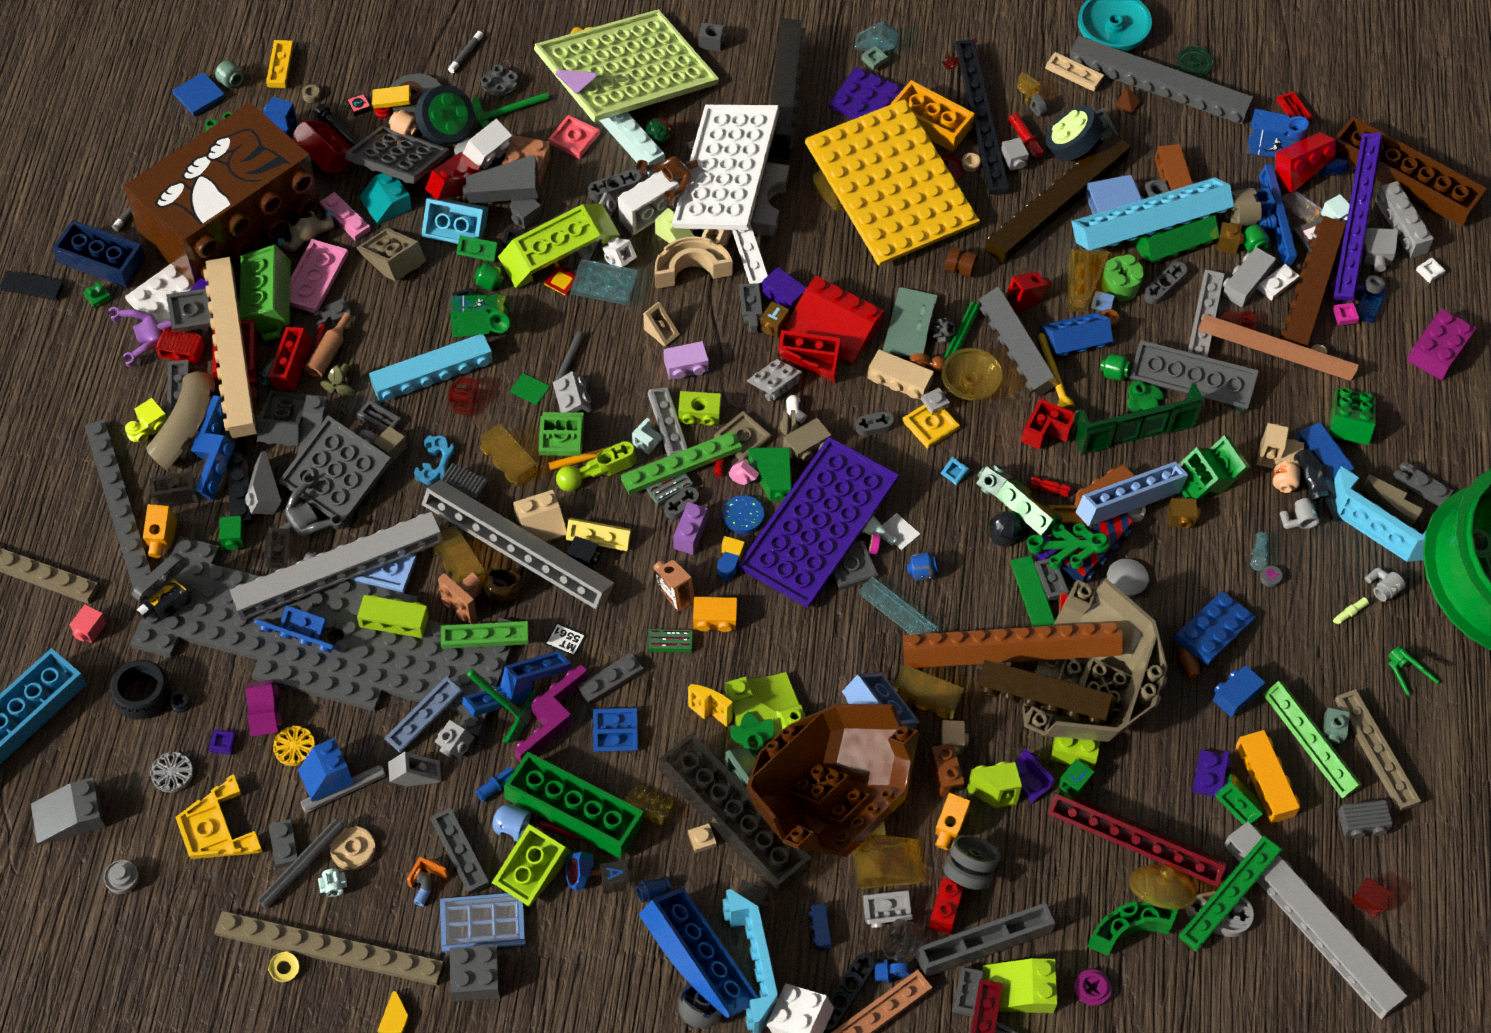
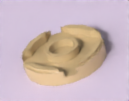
M360 826L345 827L330 843V853L333 861L338 867L345 870L355 871L364 868L375 855L376 845L373 836L367 829Z

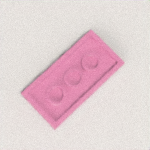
M311 239L290 278V306L311 313L319 311L349 254L348 249Z

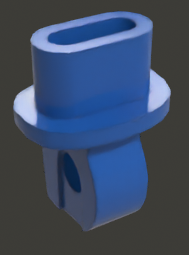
M885 959L884 962L875 963L876 981L886 980L888 984L892 983L893 978H905L911 975V967L906 963L890 964L888 959Z

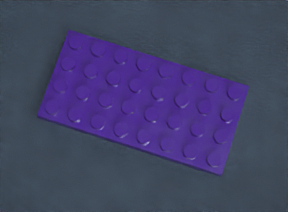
M828 437L737 565L738 569L809 609L899 479V475Z

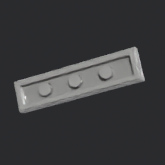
M668 387L649 389L648 397L667 456L688 449Z

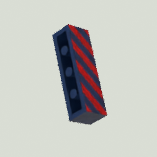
M1121 514L1098 523L1091 533L1106 535L1110 541L1109 548L1101 553H1093L1083 560L1084 564L1081 568L1074 569L1071 567L1070 557L1084 550L1078 549L1063 562L1061 573L1074 582L1077 579L1084 583L1086 581L1090 582L1096 574V569L1098 567L1102 568L1108 561V556L1118 551L1121 545L1120 542L1123 539L1126 541L1131 536L1133 520Z

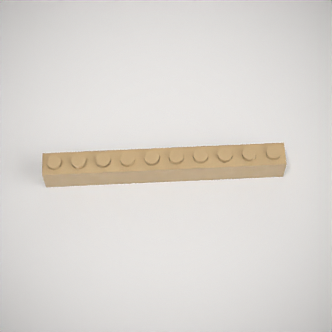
M230 257L206 261L207 269L203 270L205 281L209 283V285L205 286L207 297H211V301L208 302L210 314L213 313V318H210L211 328L215 330L212 339L214 347L217 346L218 351H214L216 363L220 364V367L217 368L218 379L222 380V384L219 385L220 395L224 397L221 406L223 414L227 415V418L223 419L226 431H230L232 438L257 434L234 269Z

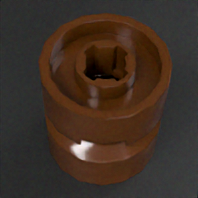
M951 246L945 261L944 270L952 273L959 270L962 276L971 278L978 253L971 251L963 253L961 248Z

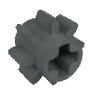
M947 317L934 320L935 324L931 326L932 337L938 339V343L951 341V336L955 334L954 323L948 321Z

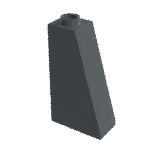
M531 155L466 176V184H463V195L467 196L469 203L537 199L538 163L536 156Z

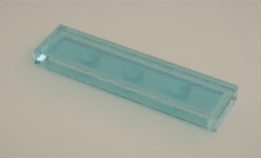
M873 576L859 589L858 594L910 635L935 633L937 631L936 625Z

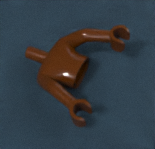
M677 156L670 157L654 165H648V162L645 160H639L636 164V169H640L641 175H646L647 172L662 170L663 175L668 181L682 180L674 192L665 191L663 200H668L667 204L669 206H673L675 199L686 191L693 178L690 170L698 167L697 160L684 164Z

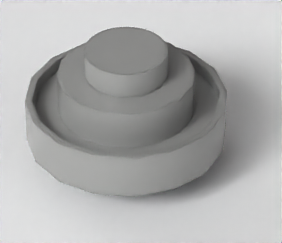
M118 860L107 867L103 879L106 887L111 892L125 894L135 888L139 880V873L132 862Z

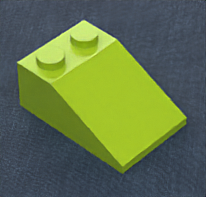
M528 824L492 883L530 907L559 873L572 851Z
M1031 958L982 966V971H984L983 980L1003 983L998 1012L1054 1013L1057 1006L1055 959Z

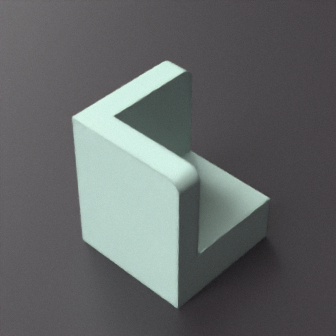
M646 418L632 433L633 445L648 455L662 441L661 434L651 428V420L649 418Z

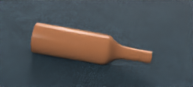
M344 313L335 328L326 331L304 367V370L310 376L318 379L322 378L344 341L343 331L352 317L349 313Z

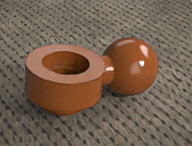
M916 353L909 358V362L926 369L931 367L935 372H941L946 367V361L940 356L929 359L926 354Z

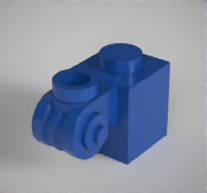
M1269 187L1255 190L1257 194L1254 195L1256 202L1261 203L1262 210L1261 220L1257 221V223L1265 232L1275 229L1277 225V218L1274 214L1271 215L1275 200Z

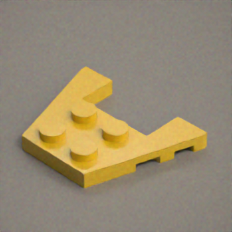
M234 774L226 778L227 781L222 785L213 788L211 793L201 801L197 800L176 816L190 859L262 852L255 831L232 840L219 803L241 795Z

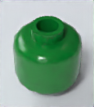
M1249 225L1244 228L1243 245L1247 251L1251 253L1255 247L1265 251L1270 239L1260 225Z
M488 262L483 263V265L479 264L473 277L476 279V285L489 291H493L495 287L500 288L504 279L501 276V268Z
M1109 354L1101 362V371L1104 372V376L1107 379L1123 381L1131 374L1132 363L1129 362L1127 356Z

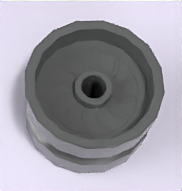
M959 835L955 837L951 845L950 854L947 856L943 866L944 873L961 886L974 890H983L991 884L1001 855L994 845L984 839L972 835Z

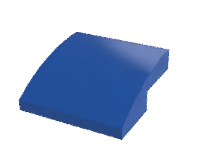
M637 708L593 709L594 752L638 751Z

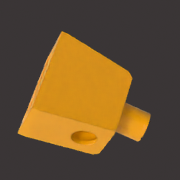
M150 504L147 506L143 539L149 546L148 555L150 557L160 558L162 549L169 550L172 547L178 520L169 506Z
M951 793L948 794L936 826L935 834L938 835V839L935 845L937 847L948 850L951 841L960 835L969 812L970 800Z

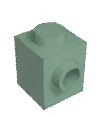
M1327 708L1323 716L1321 732L1330 744H1343L1348 733L1350 712Z

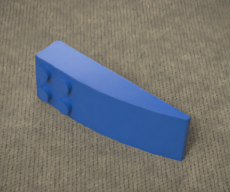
M684 887L652 899L639 913V916L676 969L701 996L724 1016L729 1018L749 1008L750 1000L759 998Z

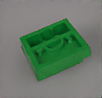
M1228 435L1220 438L1211 448L1196 447L1178 464L1188 474L1181 492L1186 499H1196V503H1198L1209 492L1223 493L1250 468Z

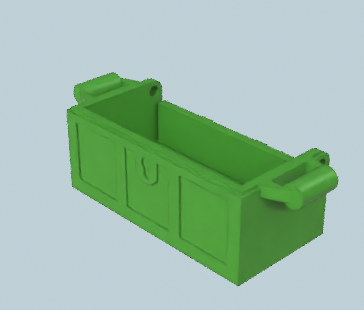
M276 245L241 255L240 319H254L257 332L262 335L264 342L280 338L283 327L290 325L291 260Z

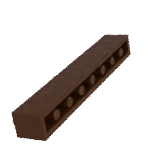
M1323 216L1321 223L1317 222L1314 234H1317L1316 238L1312 237L1309 245L1312 252H1307L1304 261L1307 267L1302 268L1299 276L1303 280L1302 283H1297L1294 293L1298 295L1297 298L1293 297L1289 309L1293 311L1292 314H1287L1284 324L1288 325L1287 329L1283 328L1280 339L1304 347L1308 346L1346 222Z

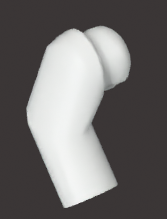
M791 395L786 400L787 413L790 415L791 410H795L796 420L803 423L807 415L799 410L800 398L797 395Z

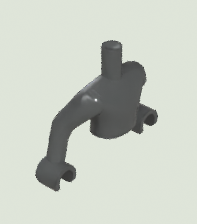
M309 473L303 475V482L293 491L285 508L288 522L278 528L282 535L293 528L300 536L305 537L327 527L333 526L336 530L344 527L343 521L335 524L340 519V516L337 514L332 515L329 520L318 522V518L308 503L296 507L302 493L307 488L312 489L316 486L315 480L307 482L312 478V475Z

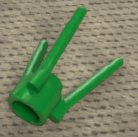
M1398 646L1390 652L1388 657L1392 661L1388 665L1394 670L1407 696H1410V691L1398 669L1399 666L1405 668L1411 663L1428 678L1439 684L1440 681L1412 658L1402 646Z

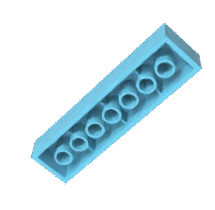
M1214 177L1073 220L1072 226L1075 241L1088 251L1095 252L1101 250L1103 246H1115L1123 240H1135L1139 235H1151L1159 229H1171L1175 224H1187L1195 218H1207L1211 213L1226 212L1228 208L1234 207L1231 186Z

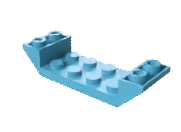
M1341 466L1333 481L1337 497L1335 504L1338 517L1407 562L1422 561L1425 532L1423 535L1420 534L1415 528L1409 527L1396 516L1389 514L1379 505L1372 503L1364 498L1362 494L1355 492L1353 489L1359 477Z
M729 889L726 890V898L723 899L724 920H729L730 928L745 926L747 939H750L751 958L752 961L756 960V968L754 969L757 983L761 982L760 998L751 999L750 1006L746 1009V1024L748 1031L752 1030L753 1033H761L777 1003L778 994L758 906Z

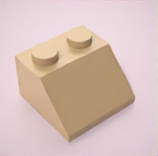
M553 490L513 502L515 516L521 528L547 543L566 537L567 530Z

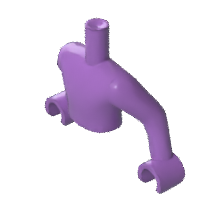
M116 307L109 309L110 314L117 313L111 317V320L114 322L120 321L121 317H135L143 320L141 323L133 326L136 338L141 346L132 353L127 352L123 356L126 360L132 358L131 361L126 362L128 367H134L137 363V357L156 347L161 331L164 328H172L170 320L158 323L153 314L137 309L118 310Z

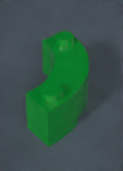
M1151 899L1150 901L1142 902L1133 901L1119 906L1118 909L1101 920L1095 928L1087 947L1109 956L1114 946L1130 934L1154 931L1168 935L1180 905Z

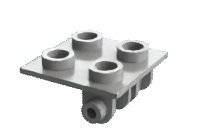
M776 359L761 371L755 373L747 382L767 392L765 397L768 401H775L776 398L785 393V390L788 391L799 383V375L802 372Z

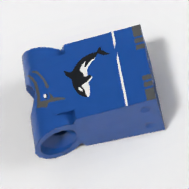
M1255 109L1246 153L1275 157V152L1305 139L1309 125L1308 120L1301 116L1290 118L1289 115Z

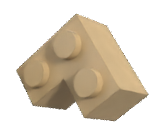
M1268 423L1259 446L1256 465L1274 469L1276 465L1283 461H1291L1300 467L1298 461H1294V455L1304 449V443L1294 439H1287L1288 427Z

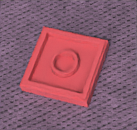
M567 115L549 137L548 142H550V145L580 159L600 135V130Z

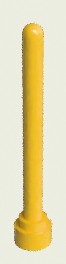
M1040 333L1038 340L1045 360L1060 383L1055 386L1059 397L1057 405L1073 412L1075 410L1074 402L1066 395L1045 334Z

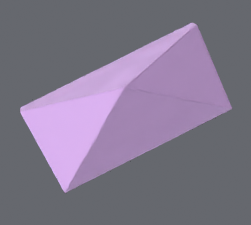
M556 70L555 74L575 94L596 77V73Z

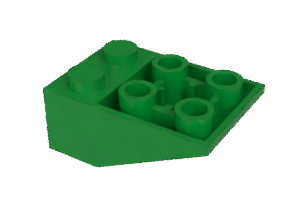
M1336 387L1328 427L1330 436L1369 445L1376 421V396H1372L1367 392L1359 393L1349 388Z

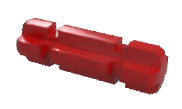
M1034 476L1029 484V487L1037 490L1040 488V491L1052 494L1060 493V496L1068 497L1070 491L1069 485L1062 484L1061 486L1058 482L1046 479L1042 481Z

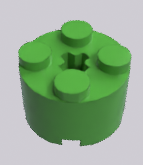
M1129 254L1116 256L1108 260L1105 264L1101 280L1102 291L1114 295L1117 301L1133 299L1137 295L1143 279L1144 272L1141 264L1135 260L1134 256Z

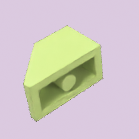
M669 208L655 219V234L668 243L684 237H694L690 229L673 227L672 221L675 212Z

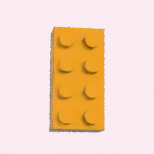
M912 80L891 103L893 104L905 99L928 138L952 152L973 128L975 113Z

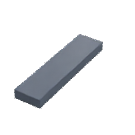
M446 676L385 737V740L402 754L463 693V690L450 677Z

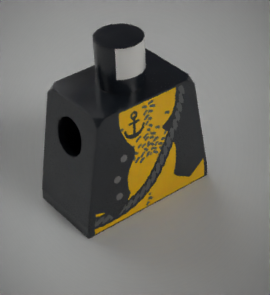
M173 578L149 601L136 609V612L144 620L153 612L160 619H165L189 604L192 600L188 590Z

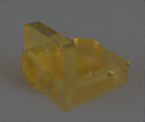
M1022 72L1018 76L1017 89L1026 94L1025 104L1028 106L1033 95L1037 93L1040 95L1041 83Z

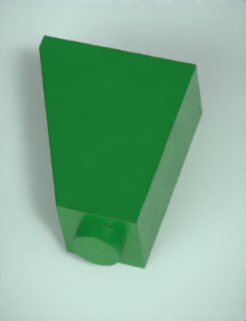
M748 448L749 465L759 472L757 479L770 501L783 502L791 490L789 448Z

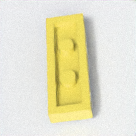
M570 518L568 520L566 540L573 541L574 537L578 536L597 543L598 546L627 551L629 549L631 529Z

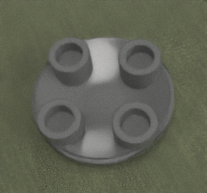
M495 65L492 70L481 78V85L488 94L495 96L506 95L517 87L518 75L510 69L503 68L502 65Z

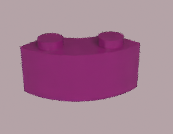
M273 679L247 683L245 691L251 737L277 733L278 725H282L281 712L277 711L276 699L280 698L278 685L274 686Z

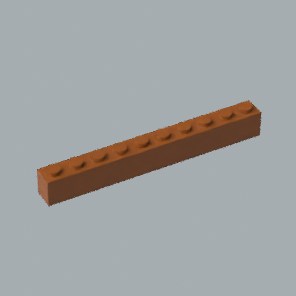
M1105 622L903 635L905 669L983 664L984 660L1006 663L1121 656V623Z

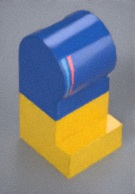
M724 536L722 541V553L724 555L718 560L717 574L720 579L728 581L734 578L737 572V565L744 553V541Z

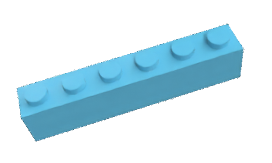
M484 334L476 335L369 373L371 385L379 403L389 401L397 396L409 394L414 390L429 387L440 381H446L451 377L466 374L476 368L485 367L493 363L492 351Z

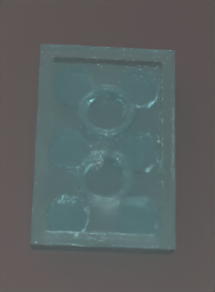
M581 259L571 287V294L628 306L637 280L638 270Z

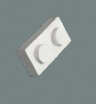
M1284 264L1262 281L1257 289L1272 301L1297 282L1299 275Z

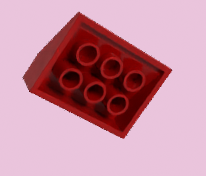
M815 276L805 289L784 330L841 338L840 359L853 365L881 327L884 310Z

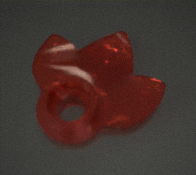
M1249 310L1242 311L1241 313L1229 311L1222 314L1219 318L1255 330L1254 326L1257 322L1255 314Z

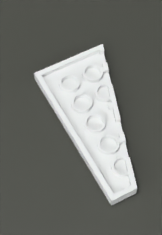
M170 264L126 295L125 298L133 308L153 314L157 322L161 323L170 320L166 294L190 291L193 285Z

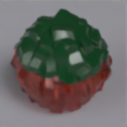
M662 118L651 119L644 130L658 147L667 146L674 137L672 125L668 123V120Z

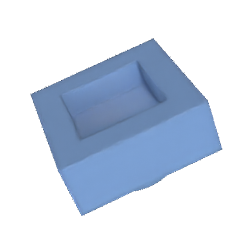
M1095 291L1091 308L1100 311L1111 309L1114 295Z

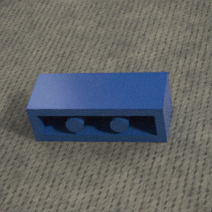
M1320 422L1299 431L1296 440L1304 443V449H1309L1320 463L1330 468L1333 481L1341 466L1352 472L1354 471L1352 462L1345 457L1341 447L1334 442L1329 431Z

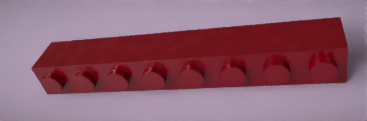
M1060 789L1056 792L1047 813L1218 887L1226 868V860Z

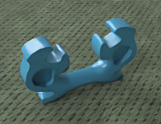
M429 435L425 439L424 446L428 448V454L437 456L438 453H442V458L436 469H432V465L429 463L422 464V471H419V468L416 467L414 471L416 481L432 485L439 477L442 479L447 472V466L455 452L453 443L448 448L447 440L444 436L433 437Z

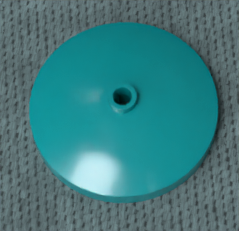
M1086 0L1081 6L1078 16V27L1084 38L1121 51H1129L1143 44L1148 38L1152 26L1151 14L1140 0Z

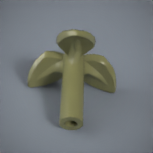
M343 364L341 368L338 365L333 367L328 375L331 382L322 381L321 386L330 393L334 389L340 395L355 393L352 387L342 384L344 377L350 369L349 365Z

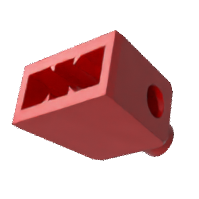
M1037 271L1012 277L1006 297L1018 314L1040 303L1045 290L1051 289L1052 283L1049 278L1043 279Z

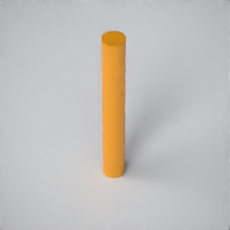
M608 447L583 453L581 456H571L549 462L550 471L595 459L600 451Z

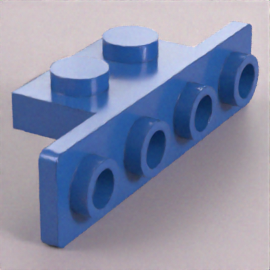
M286 605L280 625L262 619H255L254 623L261 625V630L271 633L273 630L280 632L279 636L292 639L293 636L300 638L299 643L312 646V643L320 645V650L329 653L332 650L340 649L339 645L321 640L328 621L327 618Z

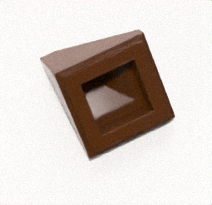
M1125 87L1115 107L1132 114L1141 101L1129 88Z

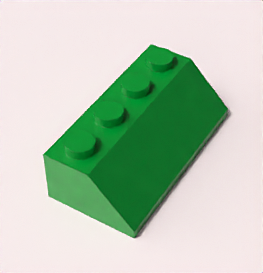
M1210 214L1209 217L1202 219L1195 218L1187 224H1175L1171 229H1159L1151 235H1139L1137 239L1132 241L1143 259L1149 260L1152 263L1159 262L1163 257L1176 256L1180 251L1193 250L1197 245L1210 244L1214 239L1219 238L1216 215Z

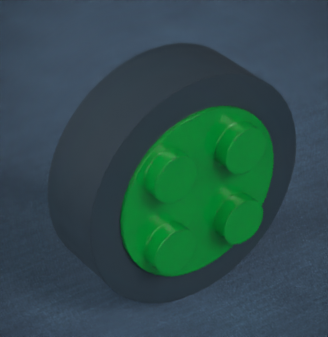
M441 85L429 89L421 95L416 104L415 119L419 130L428 140L437 144H450L463 139L471 131L474 123V109L469 97L461 89L451 85Z

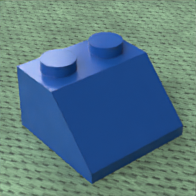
M334 738L313 746L298 769L312 802L354 784L348 766Z

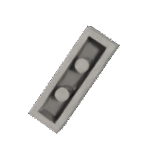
M1255 247L1251 253L1248 252L1245 255L1242 265L1238 264L1232 273L1233 276L1231 278L1227 277L1222 286L1224 288L1222 296L1243 307L1256 291L1258 285L1272 271L1276 258Z

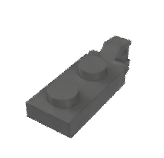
M759 283L739 284L742 318L744 323H749L750 333H758V322H760L762 316Z

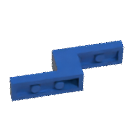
M220 396L212 397L191 449L201 459L207 460L195 491L208 500H214L235 447L232 441L224 435H219L224 424L223 419L227 417L226 414H223L221 402L224 399Z
M558 650L510 664L504 668L501 686L495 688L514 704L522 703L528 699L534 680L570 670L571 663ZM485 690L464 696L462 704L473 717L505 708Z

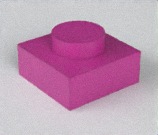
M1354 303L1334 305L1333 312L1338 326L1358 323L1359 317Z

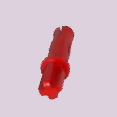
M1013 113L1015 119L1010 115L1008 120L1024 142L1025 148H1028L1035 159L1041 158L1044 152L1038 144L1037 138L1029 131L1019 113Z

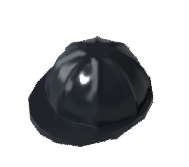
M1010 511L1001 512L990 520V538L999 546L1009 547L1023 537L1026 523L1016 513Z

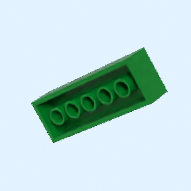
M528 751L504 785L505 799L620 859L643 825L644 811Z

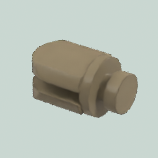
M783 410L780 430L784 435H788L798 429L795 410H791L790 418L787 417V410Z

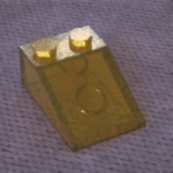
M874 834L869 835L852 852L857 889L925 882L918 839Z

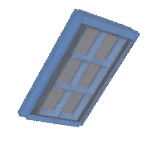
M509 893L440 899L442 953L450 952L452 947L497 944V948L525 946L523 902Z

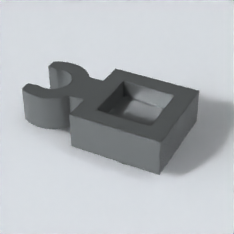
M340 299L326 305V311L315 312L314 319L322 318V320L318 321L319 326L320 324L326 326L330 321L335 325L339 323L344 313L351 315V312L344 299Z

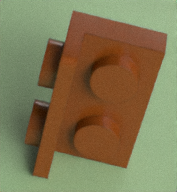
M946 744L931 747L928 760L939 798L947 797L952 787L964 784L954 745Z

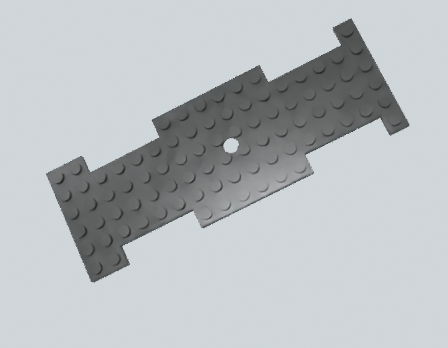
M179 536L171 555L174 553L181 555L186 559V566L174 579L188 590L192 601L165 619H160L154 612L145 620L141 618L130 642L131 648L172 658L179 641L182 640L255 659L258 661L251 675L253 680L265 681L273 679L274 685L374 712L377 709L382 693L421 702L448 676L463 690V693L446 710L462 713L463 716L459 726L477 739L480 737L488 713L473 717L462 704L464 696L484 691L467 676V672L470 669H474L492 686L498 687L513 645L442 649L441 626L448 624L429 619L423 638L361 628L357 615L364 595H379L382 598L391 600L397 598L408 603L419 602V598L350 579L248 619L241 620L230 589L235 588L239 584L254 581L260 576L214 565L220 552L219 546ZM287 605L328 619L321 640L329 642L327 639L328 635L335 630L343 632L344 638L335 643L340 646V649L332 650L329 653L320 650V645L312 643V646L299 643L300 638L293 636L292 639L279 636V631L273 630L271 633L261 630V625L254 622L255 619H262L280 625ZM499 618L497 623L514 621Z

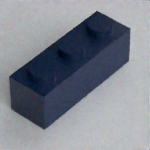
M825 903L811 905L808 915L809 919H812L810 929L811 932H814V937H812L813 946H816V951L831 949Z

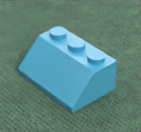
M433 196L426 199L421 237L458 244L460 235L481 239L486 227L489 207L450 199L437 200Z

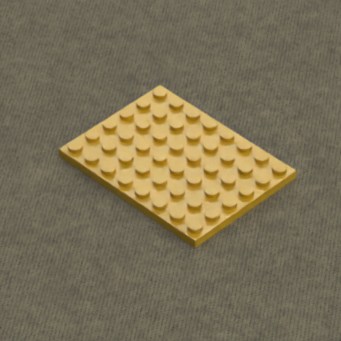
M905 99L810 136L805 140L807 147L878 266L974 227L980 222Z

